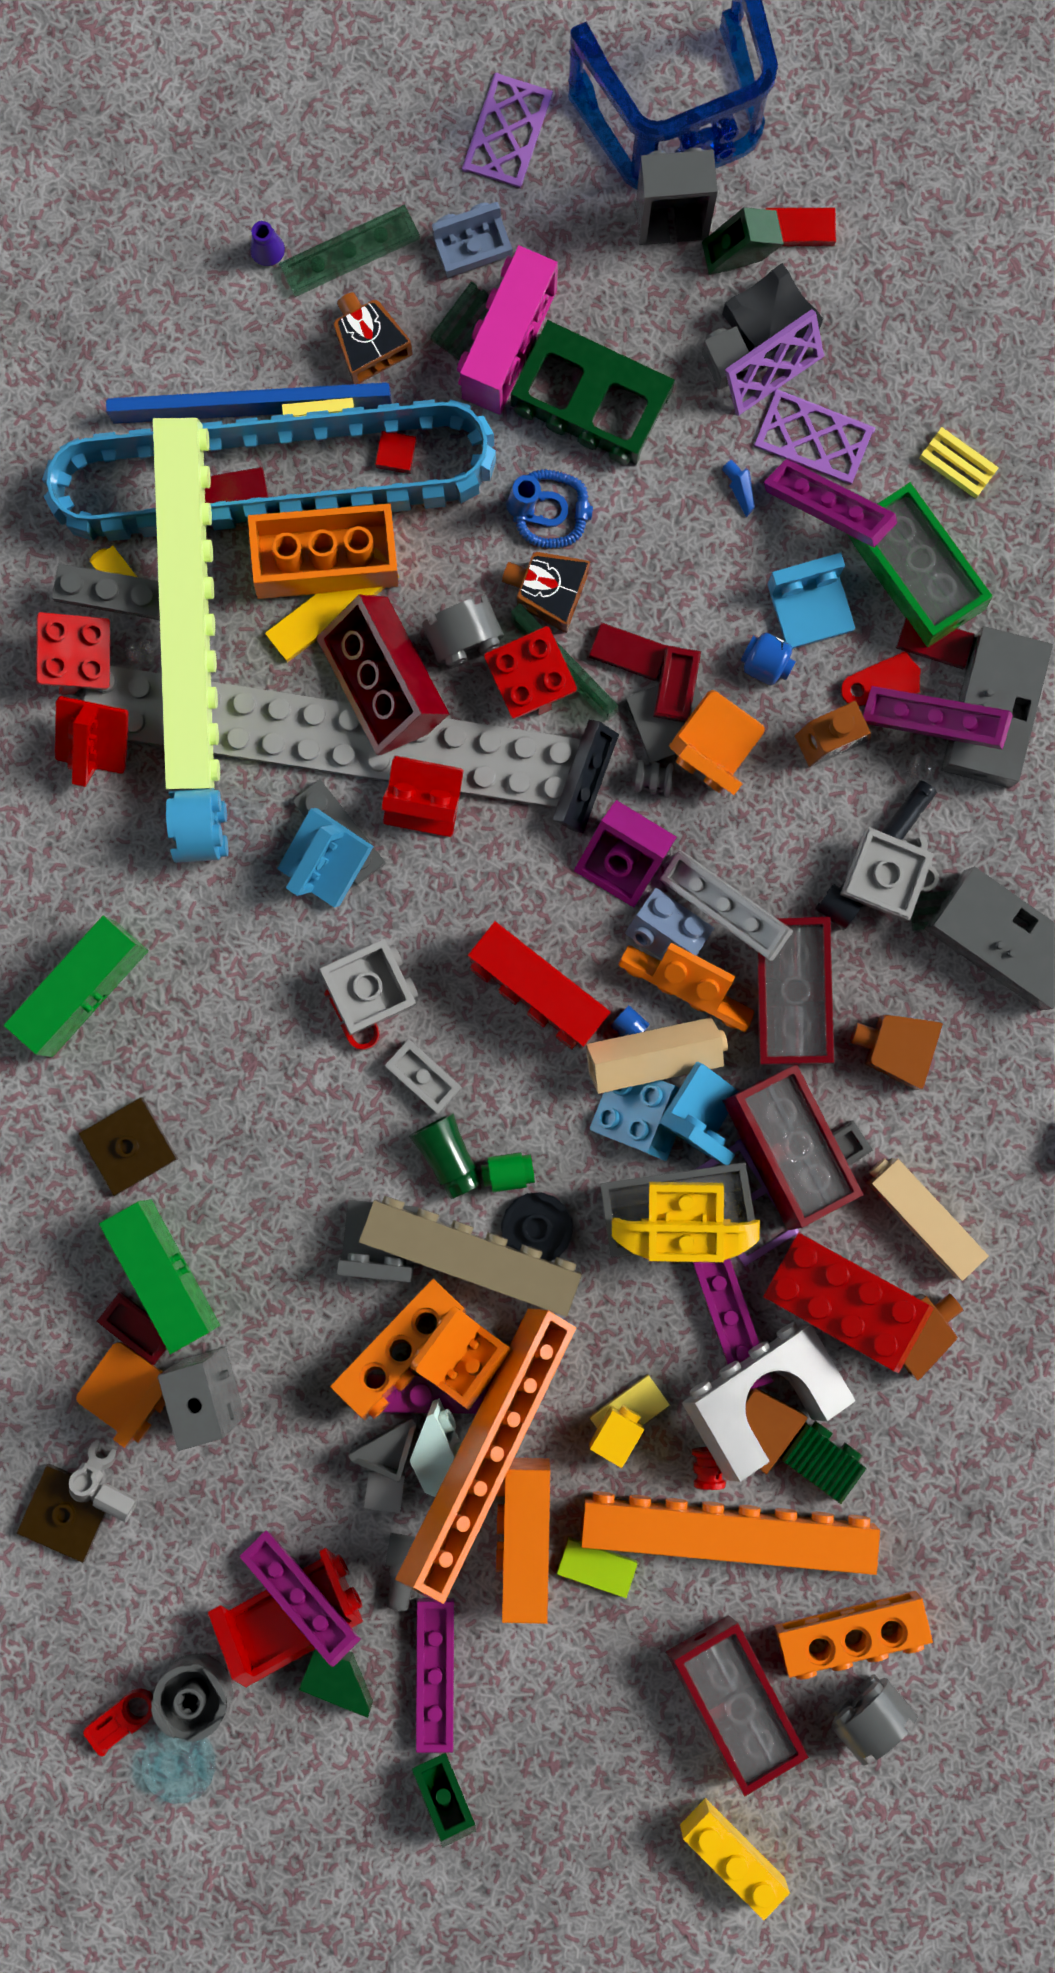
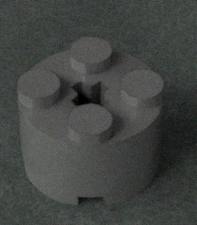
M487 595L480 596V604L475 605L472 598L435 614L437 622L432 625L429 624L428 619L422 622V627L438 664L446 663L448 670L468 662L466 655L479 650L480 655L483 656L485 653L500 647L499 640L504 637V634Z
M205 1653L185 1655L174 1661L158 1681L153 1693L151 1711L159 1729L173 1739L176 1737L187 1740L186 1742L199 1741L211 1735L220 1725L230 1706L233 1694L231 1678L219 1661ZM189 1692L190 1695L195 1694L198 1697V1701L196 1698L189 1700L186 1697L187 1693Z
M875 1674L861 1683L858 1688L861 1694L850 1703L846 1698L831 1711L834 1717L831 1728L863 1766L869 1764L866 1757L871 1754L878 1760L893 1749L907 1735L908 1730L904 1725L909 1718L914 1724L918 1718L916 1712L887 1678L879 1680Z

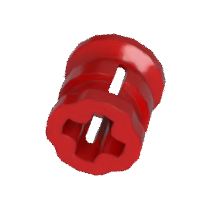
M707 1447L692 1449V1455L697 1457V1462L693 1463V1471L697 1474V1478L694 1480V1487L701 1490L724 1489L726 1487V1480L723 1479L722 1472Z

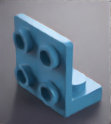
M841 553L772 572L767 583L784 641L789 643L792 649L854 631V621L840 579V575L845 567Z
M696 1062L659 1123L698 1151L723 1165H729L735 1154L724 1147L727 1140L718 1135L717 1131L728 1115L722 1100L739 1091L707 1066Z
M659 1080L604 1092L590 1125V1130L667 1161L677 1135L659 1122L680 1088Z

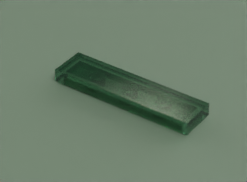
M404 204L280 262L279 265L294 297H297L419 240L420 234Z
M520 603L511 611V623L524 636L543 628ZM557 642L577 686V691L605 720L609 721L617 713L619 705Z

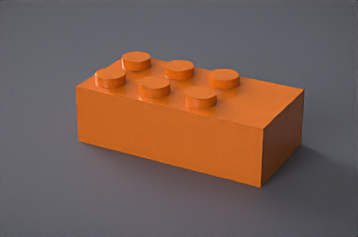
M391 503L248 515L253 583L257 599L375 587H399ZM377 548L389 563L374 558V549Z
M514 1458L497 1493V1496L505 1497V1504H498L497 1534L504 1535V1542L497 1541L496 1572L503 1573L502 1623L547 1624L550 1458Z

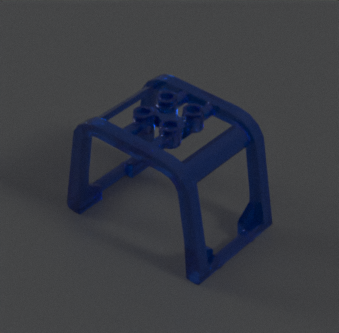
M732 0L730 9L722 11L719 30L736 73L740 89L660 121L649 120L641 114L610 66L587 21L571 29L568 98L626 184L637 190L641 155H648L653 151H658L659 142L676 137L680 141V146L675 153L684 152L690 148L714 150L715 168L743 158L755 150L762 139L765 125L764 110L768 94L774 87L778 69V62L762 0ZM744 12L762 74L756 81L741 26ZM583 64L586 65L630 132L634 134L632 161L603 117L598 106L594 86L585 69H583ZM745 109L750 129L745 136L733 142V139L739 134L733 114ZM711 123V127H706L700 130V127H703Z

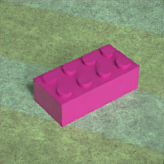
M519 245L513 257L507 256L501 270L503 280L499 289L494 287L491 290L486 304V308L489 311L484 321L481 319L477 321L471 337L474 341L470 352H463L457 366V372L460 373L458 385L461 386L462 399L501 415L556 295L557 261Z

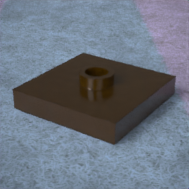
M143 1097L79 1133L113 1196H117L178 1160Z
M47 1464L16 1534L83 1563L89 1554L106 1512L94 1507L91 1500L87 1502L75 1501L69 1492V1479L72 1473L52 1464Z

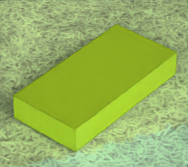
M568 1537L557 1569V1575L627 1598L638 1561L608 1550L582 1548L581 1541Z

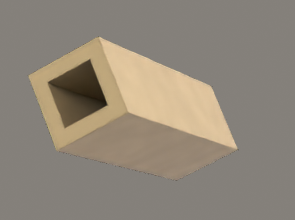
M712 1017L589 1043L586 1044L589 1074L599 1094L687 1075L696 1062L704 1064L709 1069L723 1067V1052L728 1050L727 1038L724 1030H718Z
M884 1158L869 1171L872 1178L866 1183L955 1279L963 1281L989 1257L899 1159L892 1158L888 1162Z

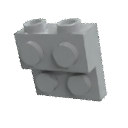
M386 939L319 969L350 1036L380 1021L388 1020L416 1005L414 998L418 997L415 985L410 977L404 979L399 968L403 964L400 954L394 945L388 946Z

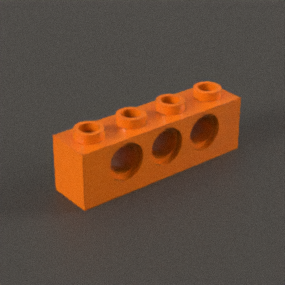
M432 1279L330 1387L363 1420H366L369 1416L375 1419L388 1406L389 1402L386 1398L395 1389L399 1392L402 1391L415 1377L411 1368L417 1349L426 1343L433 1334V1332L422 1334L418 1331L417 1325L420 1319L425 1316H432L438 1323L439 1319L453 1307H457L466 1314L465 1308L436 1280ZM399 1343H407L412 1349L410 1357L401 1362L394 1360L392 1357L393 1348ZM377 1369L384 1371L386 1375L384 1384L377 1389L369 1388L366 1382L368 1374Z
M917 1591L774 1625L784 1668L789 1678L795 1677L798 1680L812 1678L817 1675V1671L831 1668L833 1671L846 1670L853 1666L852 1662L867 1659L868 1662L883 1661L889 1657V1653L903 1651L906 1654L922 1651L924 1645L933 1643L923 1599ZM896 1621L898 1627L894 1634L890 1636L881 1634L882 1626L886 1622ZM861 1630L862 1638L858 1643L852 1645L845 1643L846 1635L850 1631ZM818 1638L827 1640V1645L822 1652L812 1653L809 1651V1646L813 1640Z

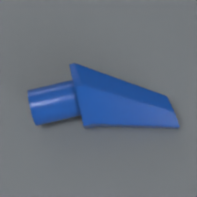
M730 460L722 467V471L732 481L729 487L732 489L745 516L748 517L755 509L750 471L748 469L742 471L733 460Z

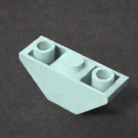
M440 1398L432 1402L410 1458V1463L424 1492L436 1497L463 1442H460L455 1432L456 1424L451 1411L444 1409Z

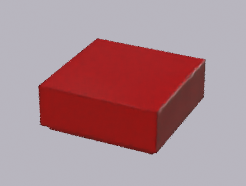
M381 431L375 463L376 468L411 474L417 442L416 436Z

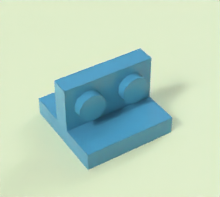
M311 808L277 869L291 878L286 886V889L296 896L312 892L335 908L341 905L374 846L318 808Z

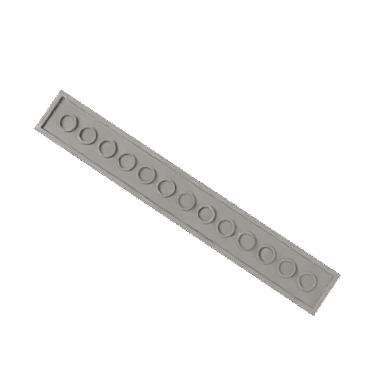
M110 666V687L107 690L86 689L84 701L128 710L127 741L164 747L162 674ZM211 682V687H216L218 694L217 709H212V723H217L219 729L218 745H213V755L389 782L392 760L394 756L462 768L464 774L461 794L556 808L581 739L445 718L428 735L383 755H376L350 703Z

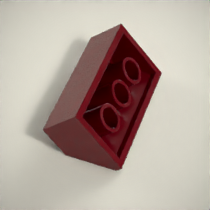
M359 594L316 637L376 755H383L428 735L450 715L388 597Z

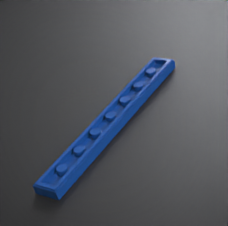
M386 382L108 398L106 400V412L113 424L153 422V418L206 419L283 414V404L353 398L355 407L378 409V405L392 404L389 383Z

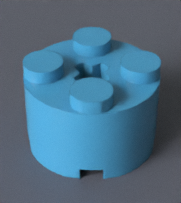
M214 788L169 791L168 794L171 798L166 801L168 838L176 841L177 845L176 849H170L173 861L175 863L220 860L221 857L228 856V839L226 835H222L221 823L227 822V808L225 801H221L220 791Z

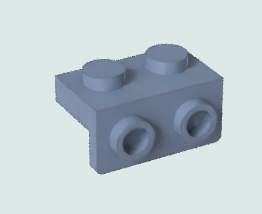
M498 202L491 204L480 203L472 207L468 212L459 215L448 214L432 224L433 241L447 278L513 255L512 247L501 219V209Z
M655 888L627 928L625 934L639 946L645 947L662 959L670 943L697 955L714 930V927Z

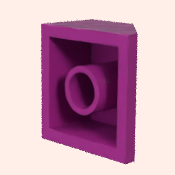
M616 800L601 820L573 871L634 908L677 836Z

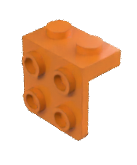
M711 690L704 696L669 744V747L679 756L675 762L691 774L697 769L706 775L703 781L718 793L726 789L735 795L743 783L733 774L762 737L765 727L715 690Z
M453 1307L439 1319L436 1330L428 1341L417 1349L414 1360L411 1363V1368L469 1410L512 1349L460 1309Z
M116 1342L111 1346L80 1389L76 1400L81 1406L116 1430L117 1434L113 1440L125 1448L133 1441L139 1443L152 1426L147 1422L155 1410L161 1413L166 1407L158 1375L163 1371L156 1366H152L123 1342Z

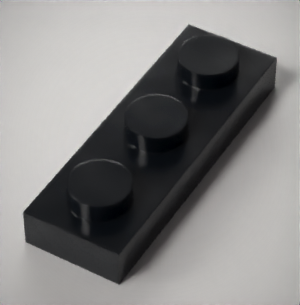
M588 720L553 820L579 833H584L619 737L617 732L600 721Z

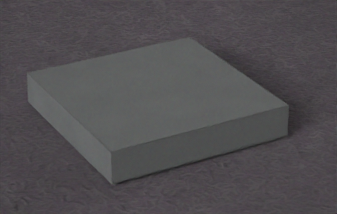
M697 684L695 686L691 714L702 701ZM659 685L628 696L625 699L651 765L653 762L657 763L677 755L669 747V744L685 724L684 722L653 717Z

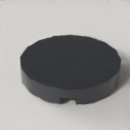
M542 1192L527 1193L515 1199L506 1209L501 1222L502 1237L508 1239L506 1246L520 1250L522 1244L542 1251L541 1258L548 1261H553L556 1257H560L569 1246L573 1234L572 1219L566 1206L556 1197Z

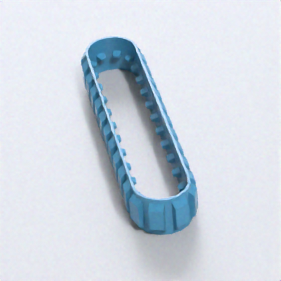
M435 399L413 401V405L400 406L399 403L378 405V409L364 410V407L344 408L339 413H329L328 410L307 412V416L294 417L293 414L271 416L270 420L258 421L257 417L236 419V423L223 424L222 421L202 423L203 428H207L209 432L210 451L235 447L248 448L274 443L287 444L294 441L313 439L326 440L327 438L343 436L356 437L362 436V434L381 433V431L395 433L422 428L424 430L441 426H449L455 430L460 431L463 429L470 434L467 437L472 446L481 444L482 454H473L470 463L473 468L467 473L462 472L456 475L455 478L434 479L405 484L395 483L376 487H356V489L336 491L327 490L307 494H287L286 496L268 498L258 497L229 502L219 501L210 503L212 524L206 526H213L214 530L236 528V523L248 522V515L388 503H391L392 512L409 511L411 510V505L424 504L425 509L446 507L447 501L457 499L460 503H463L480 494L479 487L482 481L491 480L496 463V450L492 448L494 446V433L484 416L475 415L471 410V405L451 399L449 402L435 403ZM151 428L129 430V434L123 435L109 432L94 434L93 438L81 440L76 438L59 447L60 450L55 454L54 458L48 460L42 481L48 487V492L43 497L54 517L61 525L66 524L73 535L92 541L98 536H106L109 541L130 539L131 534L142 533L144 538L157 536L155 508L121 513L111 512L102 515H92L84 511L75 514L69 511L75 506L70 496H64L65 487H69L72 474L88 464L98 461L111 462L117 459L150 458L154 456V440Z

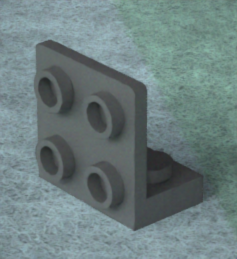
M348 1201L342 1258L338 1260L337 1275L411 1282L413 1279L414 1262L359 1243L373 1202ZM404 1205L403 1209L414 1212L416 1214L419 1208L416 1206Z

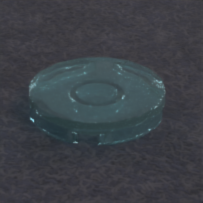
M159 1732L148 1744L142 1759V1776L148 1789L154 1795L157 1794L159 1797L164 1798V1801L172 1804L188 1803L200 1797L211 1784L216 1771V1754L207 1738L195 1742H186L187 1740L176 1737L173 1739L163 1732Z

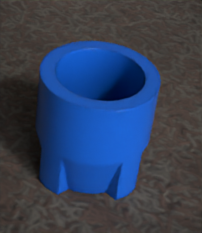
M628 1005L610 1027L622 1037L644 1032L650 1024Z

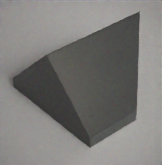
M415 1414L353 1448L348 1454L351 1462L400 1482L418 1422Z

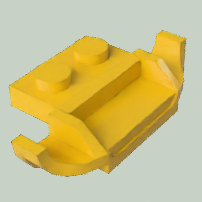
M649 1182V1218H641V1221L612 1218V1237L625 1249L633 1254L649 1259V1261L724 1262V1260L742 1254L759 1241L760 1220L733 1223L730 1219H724L723 1183Z

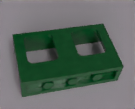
M547 320L510 394L511 406L514 407L515 413L522 418L533 420L535 417L546 422V427L556 434L564 435L567 432L578 437L577 441L588 449L596 450L599 447L609 452V457L617 463L627 465L630 462L637 465L641 451L665 403L667 404L670 399L675 379ZM550 355L582 369L584 373L568 406L563 410L557 409L529 394V390L545 358ZM614 385L647 401V406L631 438L628 440L616 437L597 428L593 424V419L608 389Z

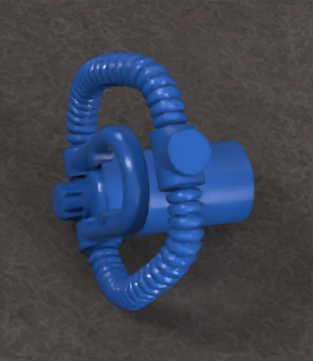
M550 469L536 470L528 475L518 477L514 481L508 495L506 507L513 516V522L517 523V531H520L519 534L522 535V538L527 542L529 541L530 544L533 543L534 546L546 549L567 547L579 540V537L584 533L586 522L591 520L593 506H590L587 499L589 496L587 495L588 491H586L587 487H584L585 484L581 483L582 481L578 480L577 477L574 478L570 474L567 475L566 473L563 474L562 472L559 473V471ZM551 479L552 481L558 480L561 483L565 482V484L571 485L577 492L578 501L576 502L574 519L576 524L573 531L566 535V537L563 536L556 539L538 538L526 526L525 522H530L547 527H556L563 523L568 514V504L565 498L556 492L541 491L538 480ZM541 499V502H544L545 499L556 501L561 507L560 515L555 519L544 518L543 515L535 516L534 509L537 500Z

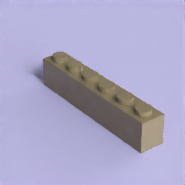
M384 1195L383 1201L377 1199L373 1201L359 1243L557 1314L568 1316L582 1276L581 1272L575 1270L576 1263L560 1257H556L553 1263L541 1258L542 1251L523 1244L520 1250L506 1246L508 1239L489 1232H487L486 1238L472 1234L474 1227L456 1220H453L451 1226L437 1221L439 1214L423 1208H418L416 1214L403 1209L405 1202Z

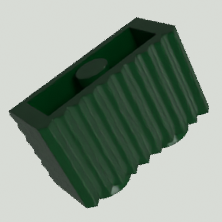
M816 1420L812 1425L805 1422L779 1458L831 1498L842 1504L867 1469L859 1462L863 1455L846 1442H844L842 1447L832 1442L830 1437L833 1433Z

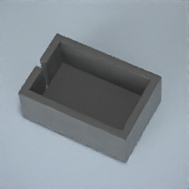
M690 148L678 153L653 151L648 155H641L635 205L639 245L670 243L667 207H674L677 242L704 240L709 236L718 193L714 150Z

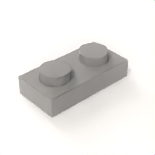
M410 1039L385 1065L437 1114L462 1089L453 1078Z

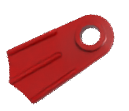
M904 651L848 676L842 683L841 695L846 703L849 704L856 701L858 706H863L867 703L872 686L918 694L920 693L921 668ZM852 685H859L862 688L863 693L860 697L852 695Z

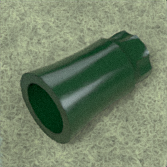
M454 1113L448 1114L409 1135L433 1170L439 1184L444 1185L451 1199L463 1195L481 1184L474 1170L476 1166L459 1132Z

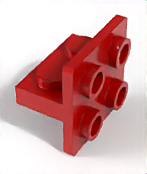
M38 613L36 617V683L38 685L59 686V694L74 695L79 688L107 690L110 687V620L99 617Z
M548 626L489 651L484 655L512 719H517L537 710L538 715L552 710L553 702L577 691L574 679Z
M63 696L58 697L55 714V759L66 762L68 769L72 770V784L86 787L96 769L120 774L124 773L127 762L128 710Z
M394 756L389 785L382 802L381 810L385 811L383 823L385 825L451 837L455 828L464 770L458 767Z

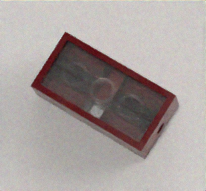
M831 917L777 918L792 929L793 932L773 961L768 960L758 952L760 1064H834Z
M797 1064L785 1068L722 1100L787 1230L803 1228L863 1196Z
M728 1615L665 1652L729 1776L744 1797L809 1758L739 1623Z

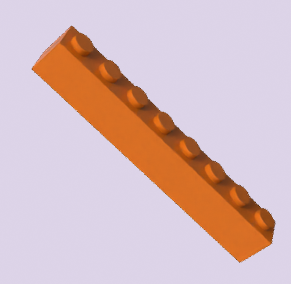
M527 1309L509 1346L512 1351L496 1372L395 1578L396 1581L425 1597L442 1604L445 1603L576 1330L575 1326L549 1310Z
M602 1491L593 1492V1497H584L581 1532L582 1548L877 1575L880 1529L875 1523H870V1518L866 1516L848 1515V1521L834 1520V1515L831 1513L815 1511L812 1512L811 1517L797 1516L796 1510L776 1508L775 1514L760 1513L761 1508L753 1505H739L738 1511L725 1510L724 1504L710 1501L702 1502V1507L687 1506V1500L678 1498H667L665 1504L651 1503V1497L644 1495H630L629 1501L614 1499L615 1494Z

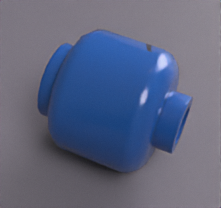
M762 633L758 638L753 635L740 660L745 663L744 671L747 675L770 686L774 685L779 678L786 680L796 662L790 659L792 646L769 633Z

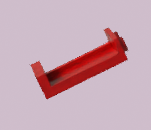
M325 1547L319 1551L321 1559L302 1570L350 1627L353 1628L363 1622L358 1610L363 1607L362 1601L355 1588H349L345 1578L349 1574V1570L340 1554L335 1556ZM267 1589L230 1610L220 1605L208 1612L231 1678L244 1687L252 1685L316 1649Z

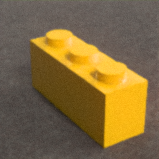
M706 1798L680 1824L683 1840L763 1920L790 1894L785 1877Z

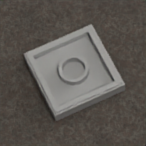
M867 827L864 830L840 895L907 922L912 916L934 853Z

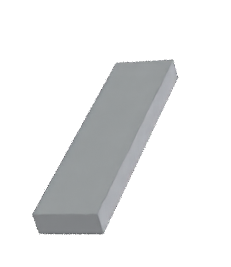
M681 850L677 851L659 879L768 960L773 961L793 932L784 923Z

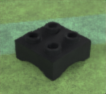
M783 263L771 270L755 285L726 301L722 313L732 328L737 326L750 352L811 309L816 312L819 330L823 322V317L801 294ZM808 324L797 331L794 337L803 338L809 328ZM780 344L767 352L764 358L773 359ZM790 344L786 353L795 348L797 345Z

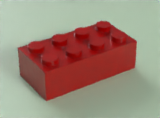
M494 921L468 954L469 961L472 963L470 966L471 971L486 983L490 979L497 982L501 986L498 989L499 993L515 1006L519 1001L530 1008L527 1011V1015L543 1028L547 1023L558 1030L555 1037L571 1050L576 1045L583 1049L611 1013V1011L496 921Z
M799 1232L763 1295L764 1298L897 1373L902 1369L934 1310L926 1302Z

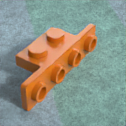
M670 943L661 961L631 945L627 946L618 965L624 968L628 974L636 978H643L656 985L663 993L675 995L688 1002L694 1009L707 1012L719 1018L723 1024L730 1028H737L743 1032L747 1031L753 1018L754 1010L726 996L735 978L734 975L673 943Z

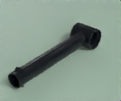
M920 780L882 832L903 840L920 817V814L924 812L937 794L935 788L927 782ZM845 881L841 887L833 884L827 891V895L815 907V910L823 916L831 917V922L843 931L863 906V904L840 895Z

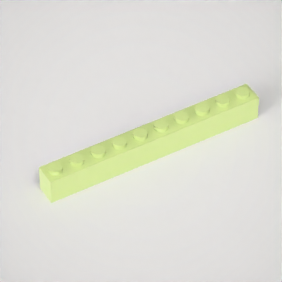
M153 418L166 789L214 788V781L220 780V763L218 759L213 757V745H218L219 729L217 723H212V709H217L218 694L217 688L211 687V672H216L217 661L215 650H210V636H215L214 614H209L208 599H214L213 577H208L207 562L213 561V546L211 540H206V525L212 524V511L210 503H205V488H210L211 477L209 466H204L203 451H209V432L207 428H203L198 418Z

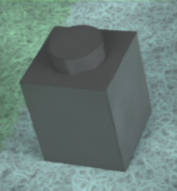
M737 326L729 330L725 328L717 329L704 340L702 355L719 390L729 386L725 369L749 353ZM750 365L736 374L738 380H743Z

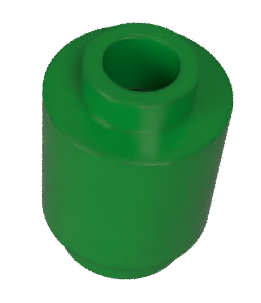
M521 1152L491 1156L487 1157V1165H481L484 1187L492 1186L493 1193L527 1188L526 1184L535 1183L531 1154L522 1155Z

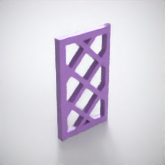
M494 73L462 171L471 172L521 188L553 91ZM498 83L510 86L514 96L497 104L493 97ZM531 94L544 97L539 111L531 115L523 98ZM518 101L526 118L508 126L500 110ZM495 113L503 129L485 137L482 130L488 115ZM530 124L532 133L528 145L520 148L512 131ZM507 135L515 151L497 159L489 143ZM484 146L492 162L483 167L471 164L475 150ZM518 157L521 166L517 177L504 174L500 165Z
M811 309L725 369L736 415H741L774 392L775 389H778L824 357L817 315L814 310ZM808 324L809 328L803 338L794 337L797 331ZM780 344L773 359L764 358L767 352ZM790 344L799 346L791 362L782 361ZM807 348H813L814 354L800 363ZM750 365L743 380H738L736 374ZM759 366H767L768 369L761 383L753 382L752 380ZM778 368L786 369L782 376L770 383ZM748 389L757 390L752 397L744 402L742 401Z
M775 389L773 400L754 447L852 485L870 437L875 432V427ZM780 399L796 404L800 412L781 419L777 410ZM817 412L830 417L834 425L816 432L808 414ZM774 416L776 422L771 423ZM803 417L810 435L792 442L784 424ZM850 425L865 431L862 441L850 446L842 428ZM779 427L786 445L779 448L764 442L767 431ZM837 430L844 449L826 456L819 437ZM813 440L821 458L813 461L797 454L795 447ZM858 449V451H857V453H856V456H855L854 453H853V451ZM847 454L852 466L849 473L846 474L833 469L829 461Z

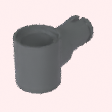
M391 1533L385 1563V1566L389 1567L388 1572L391 1575L387 1607L393 1610L406 1611L409 1606L411 1588L399 1583L395 1578L415 1537Z

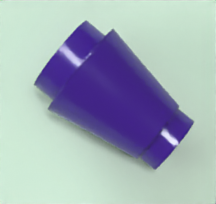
M258 221L251 230V256L260 265H275L284 256V243L268 222Z

